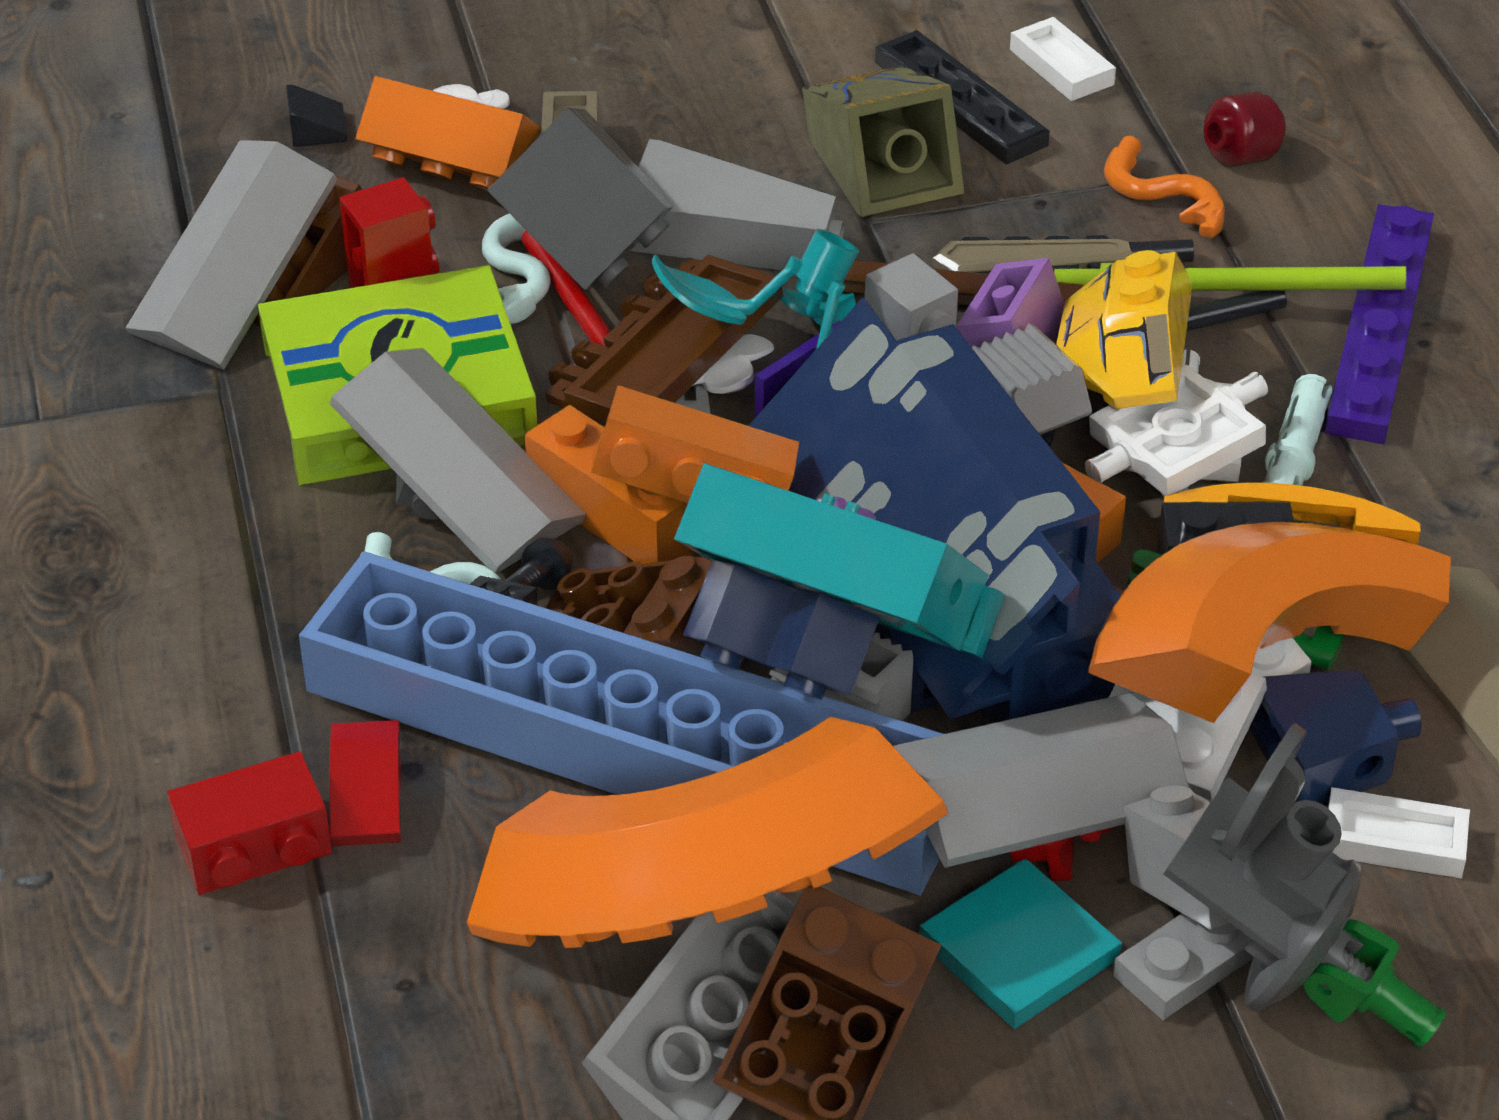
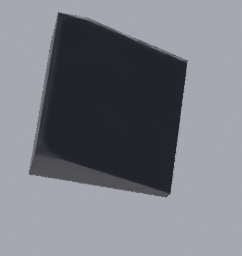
M286 85L293 146L299 147L348 141L343 103L295 85Z

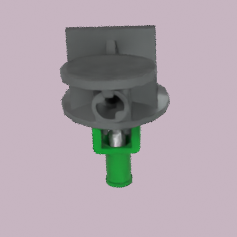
M1294 723L1275 749L1250 792L1229 777L1223 782L1163 875L1251 938L1244 949L1254 956L1245 990L1244 1005L1256 1012L1285 999L1300 986H1304V990L1309 998L1335 1022L1343 1023L1356 1010L1359 1013H1364L1368 1009L1420 1049L1436 1032L1445 1018L1447 1010L1441 1006L1438 1007L1393 974L1395 966L1391 963L1399 951V945L1396 940L1362 921L1349 919L1354 911L1360 888L1361 865L1353 859L1344 861L1332 852L1339 845L1342 833L1336 816L1326 806L1311 800L1295 802L1305 784L1303 769L1295 760V757L1306 737L1307 731L1297 723Z

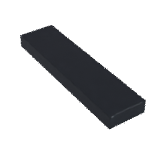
M918 30L875 47V63L884 70L904 66L951 85L956 126L1006 165L1049 146L1050 130Z

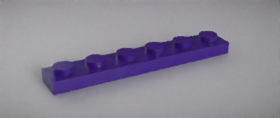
M1382 204L1377 206L1363 267L1406 266V290H1357L1327 415L1325 434L1385 444L1434 213L1417 211L1408 206L1394 207Z

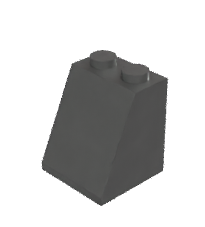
M570 107L487 189L584 290L594 288L598 283L606 289L617 280L630 265L623 257L638 242L645 248L649 247L669 227L670 223L664 216L673 208L670 202L585 109Z

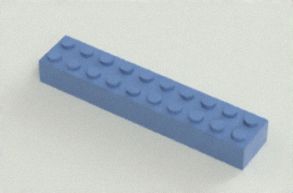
M363 551L299 634L307 692L391 720H399L400 723L616 795L660 789L726 770L791 741L830 716L875 727L892 746L943 735L936 731L823 696L822 700H818L783 686L784 683L739 669L735 670L708 659ZM923 830L910 840L875 860H872L866 849L833 867L921 896L940 858L926 831Z

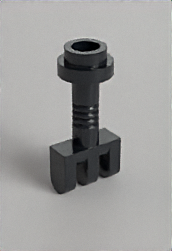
M540 538L528 545L524 550L521 560L522 567L505 580L480 575L470 585L538 606L537 587L543 589L556 588L560 580L571 572L572 554L569 548L560 540Z

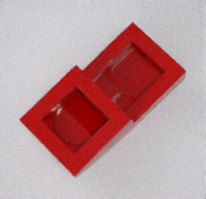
M399 720L331 724L329 794L330 839L332 846L402 842Z

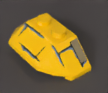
M1152 250L1133 253L1123 260L1115 261L1065 300L1056 345L1082 368L1086 388L1101 393L1104 401L1115 409L1177 401L1192 293L1190 277L1177 253L1159 254Z

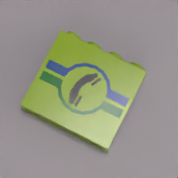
M490 265L258 304L264 351L266 356L271 357L290 431L294 466L299 485L392 469L330 405L331 398L337 391L387 351L424 348L519 446L525 445V433L537 426L536 396Z

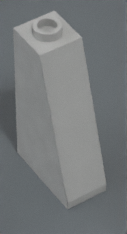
M649 139L638 168L670 202L673 208L664 216L670 223L669 227L649 247L645 248L638 242L630 251L656 253L658 255L681 258L691 257L697 260H702L707 255H711L743 266L783 270L791 255L802 258L816 229H823L844 238V221L835 220L836 196L661 140Z

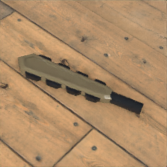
M1090 235L1084 239H1071L1068 236H1048L1044 240H1032L1028 236L1006 237L1004 240H990L987 237H964L961 240L950 241L933 257L932 266L937 269L990 274L995 264L1049 258L1053 271L1055 269H1100L1101 263H1114L1117 260L1125 259L1133 253L1145 250L1156 251L1159 254L1176 252L1181 262H1193L1194 243L1192 239L1130 242L1122 239H1110L1105 235Z

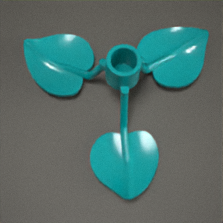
M816 229L801 259L791 255L786 267L756 296L749 300L737 299L729 291L710 280L665 266L656 253L652 258V265L658 278L679 301L702 315L738 325H743L747 318L746 315L753 314L793 275H796L798 279L794 286L799 291L782 289L784 296L780 300L792 310L813 318L821 326L816 349L832 332L833 324L839 320L842 321L856 305L854 293H842L846 287L843 282L859 250L844 238L823 229Z

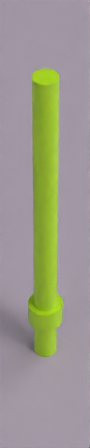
M1101 263L1100 269H1055L1054 274L1057 282L1086 285L1113 263ZM1406 266L1185 268L1191 280L1192 291L1406 290Z

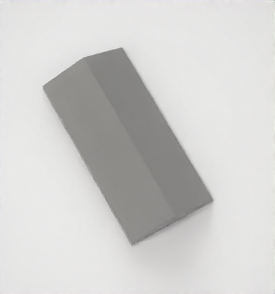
M240 140L125 329L129 334L225 370L259 313L258 304L265 303L337 182L336 175L278 141Z
M424 348L384 352L331 398L330 405L485 566L495 573L522 559L524 550L534 541L540 538L555 539L584 522L587 514Z
M1132 693L893 746L945 802L948 814L925 829L944 868L1124 825L1127 817L1124 805L1149 798L1153 790L1163 786L1180 785L1189 788L1172 725Z
M772 891L764 894L768 904L767 908L724 922L716 923L712 911L694 917L582 1061L585 1069L623 1120H728L741 1103L743 1098L712 1082L796 906L781 893Z

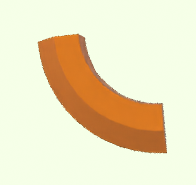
M1266 522L1237 525L1208 532L1174 547L1155 559L1132 580L1106 618L1095 643L1088 673L1215 723L1252 674L1257 649L1259 647L1263 649L1276 642L1300 636L1305 628L1330 626L1334 634L1365 637L1410 651L1449 603L1451 557L1420 545L1389 537L1313 523Z
M830 716L807 732L765 754L726 770L685 783L655 790L609 796H582L548 791L496 826L467 919V925L471 935L499 943L526 947L532 946L537 939L536 935L560 936L564 948L582 947L585 941H600L617 933L622 943L672 935L673 925L671 921L696 917L712 911L716 923H720L767 908L768 904L764 897L766 893L772 891L789 893L804 889L810 885L815 889L832 881L828 868L866 849L872 860H875L948 814V810L944 800L875 727Z

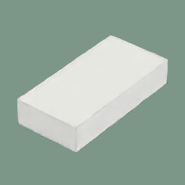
M1055 17L1011 32L1010 50L1070 101L1114 85L1116 67Z
M1331 787L1328 809L1336 816L1342 833L1339 845L1332 851L1338 857L1344 860L1353 859L1356 862L1462 879L1466 862L1470 809Z

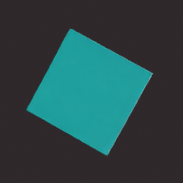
M1026 858L921 924L919 929L920 935L942 945L936 958L1013 1029H1016L1115 963V958L1121 954L1122 942Z

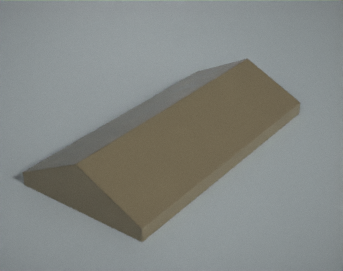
M1451 565L1448 605L1410 651L1399 647L1398 649L1499 774V590L1481 569Z

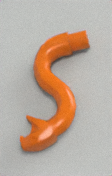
M1133 136L1123 137L1119 145L1111 150L1105 162L1103 172L1107 183L1114 191L1135 200L1150 201L1178 195L1194 198L1197 202L1179 214V221L1181 223L1200 225V235L1210 239L1222 231L1225 207L1219 191L1210 182L1190 174H1172L1150 179L1132 176L1131 171L1137 163L1136 157L1142 149L1141 142Z

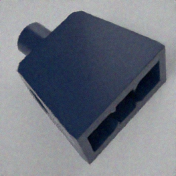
M1356 670L1264 676L1266 678L1267 690L1249 727L1267 762L1294 723H1297L1307 731L1306 737L1295 757L1305 776V784L1295 802L1311 800L1326 806L1329 803L1331 787L1363 792L1386 783L1392 775L1398 741L1419 737L1422 730V722L1419 709L1412 698L1381 703L1363 673Z

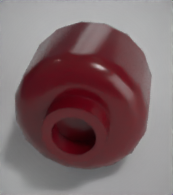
M1256 91L1218 98L1210 105L1205 116L1203 133L1205 143L1213 157L1219 163L1232 167L1267 161L1278 152L1283 142L1286 123L1285 117L1277 103L1269 95Z

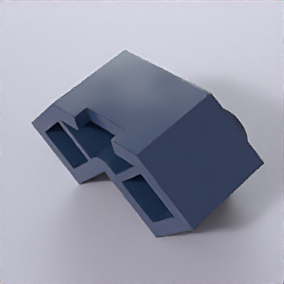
M712 560L683 636L703 643L704 646L700 656L735 670H738L741 661L745 660L787 675L783 686L809 697L822 700L826 690L851 695L880 617L823 593L790 587L736 563Z

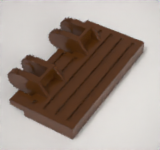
M707 255L701 261L689 257L677 268L678 270L710 280L741 300L752 299L775 277L774 275L711 255ZM655 272L642 284L644 296L640 297L639 294L635 295L633 293L621 302L620 311L625 318L603 338L605 346L595 342L590 343L589 340L587 342L585 340L580 341L570 352L573 363L576 365H568L566 362L562 363L560 361L549 370L547 375L552 387L545 393L547 402L561 408L571 405L589 418L603 423L607 421L618 385L675 403L784 296L782 286L753 314L746 315L747 318L743 325L719 321L692 310L669 292Z

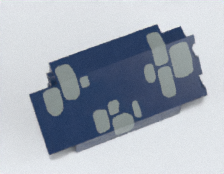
M862 297L749 426L799 442L794 477L789 488L790 492L814 500L821 499L824 493L834 497H841L847 502L851 501L859 504L862 508L871 510L877 521L947 543L989 574L985 586L997 589L1005 594L983 658L877 624L874 633H879L880 639L890 638L891 645L901 644L902 651L912 650L913 672L910 712L940 704L949 719H953L981 709L990 723L993 724L1109 698L1115 683L1088 673L1096 640L1109 612L1122 596L1095 561L1100 522L1099 509L954 324L896 340L864 297Z

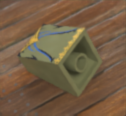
M899 66L802 87L809 140L859 216L864 217L964 194L951 85L907 67Z

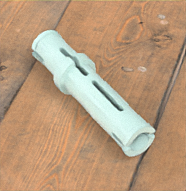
M1307 374L1296 380L1291 401L1279 432L1278 441L1270 446L1265 458V468L1268 472L1263 483L1302 486L1304 480L1306 481L1311 477L1316 464L1313 450L1323 424L1326 408L1332 397L1331 385L1324 387L1327 381L1324 377L1316 374Z

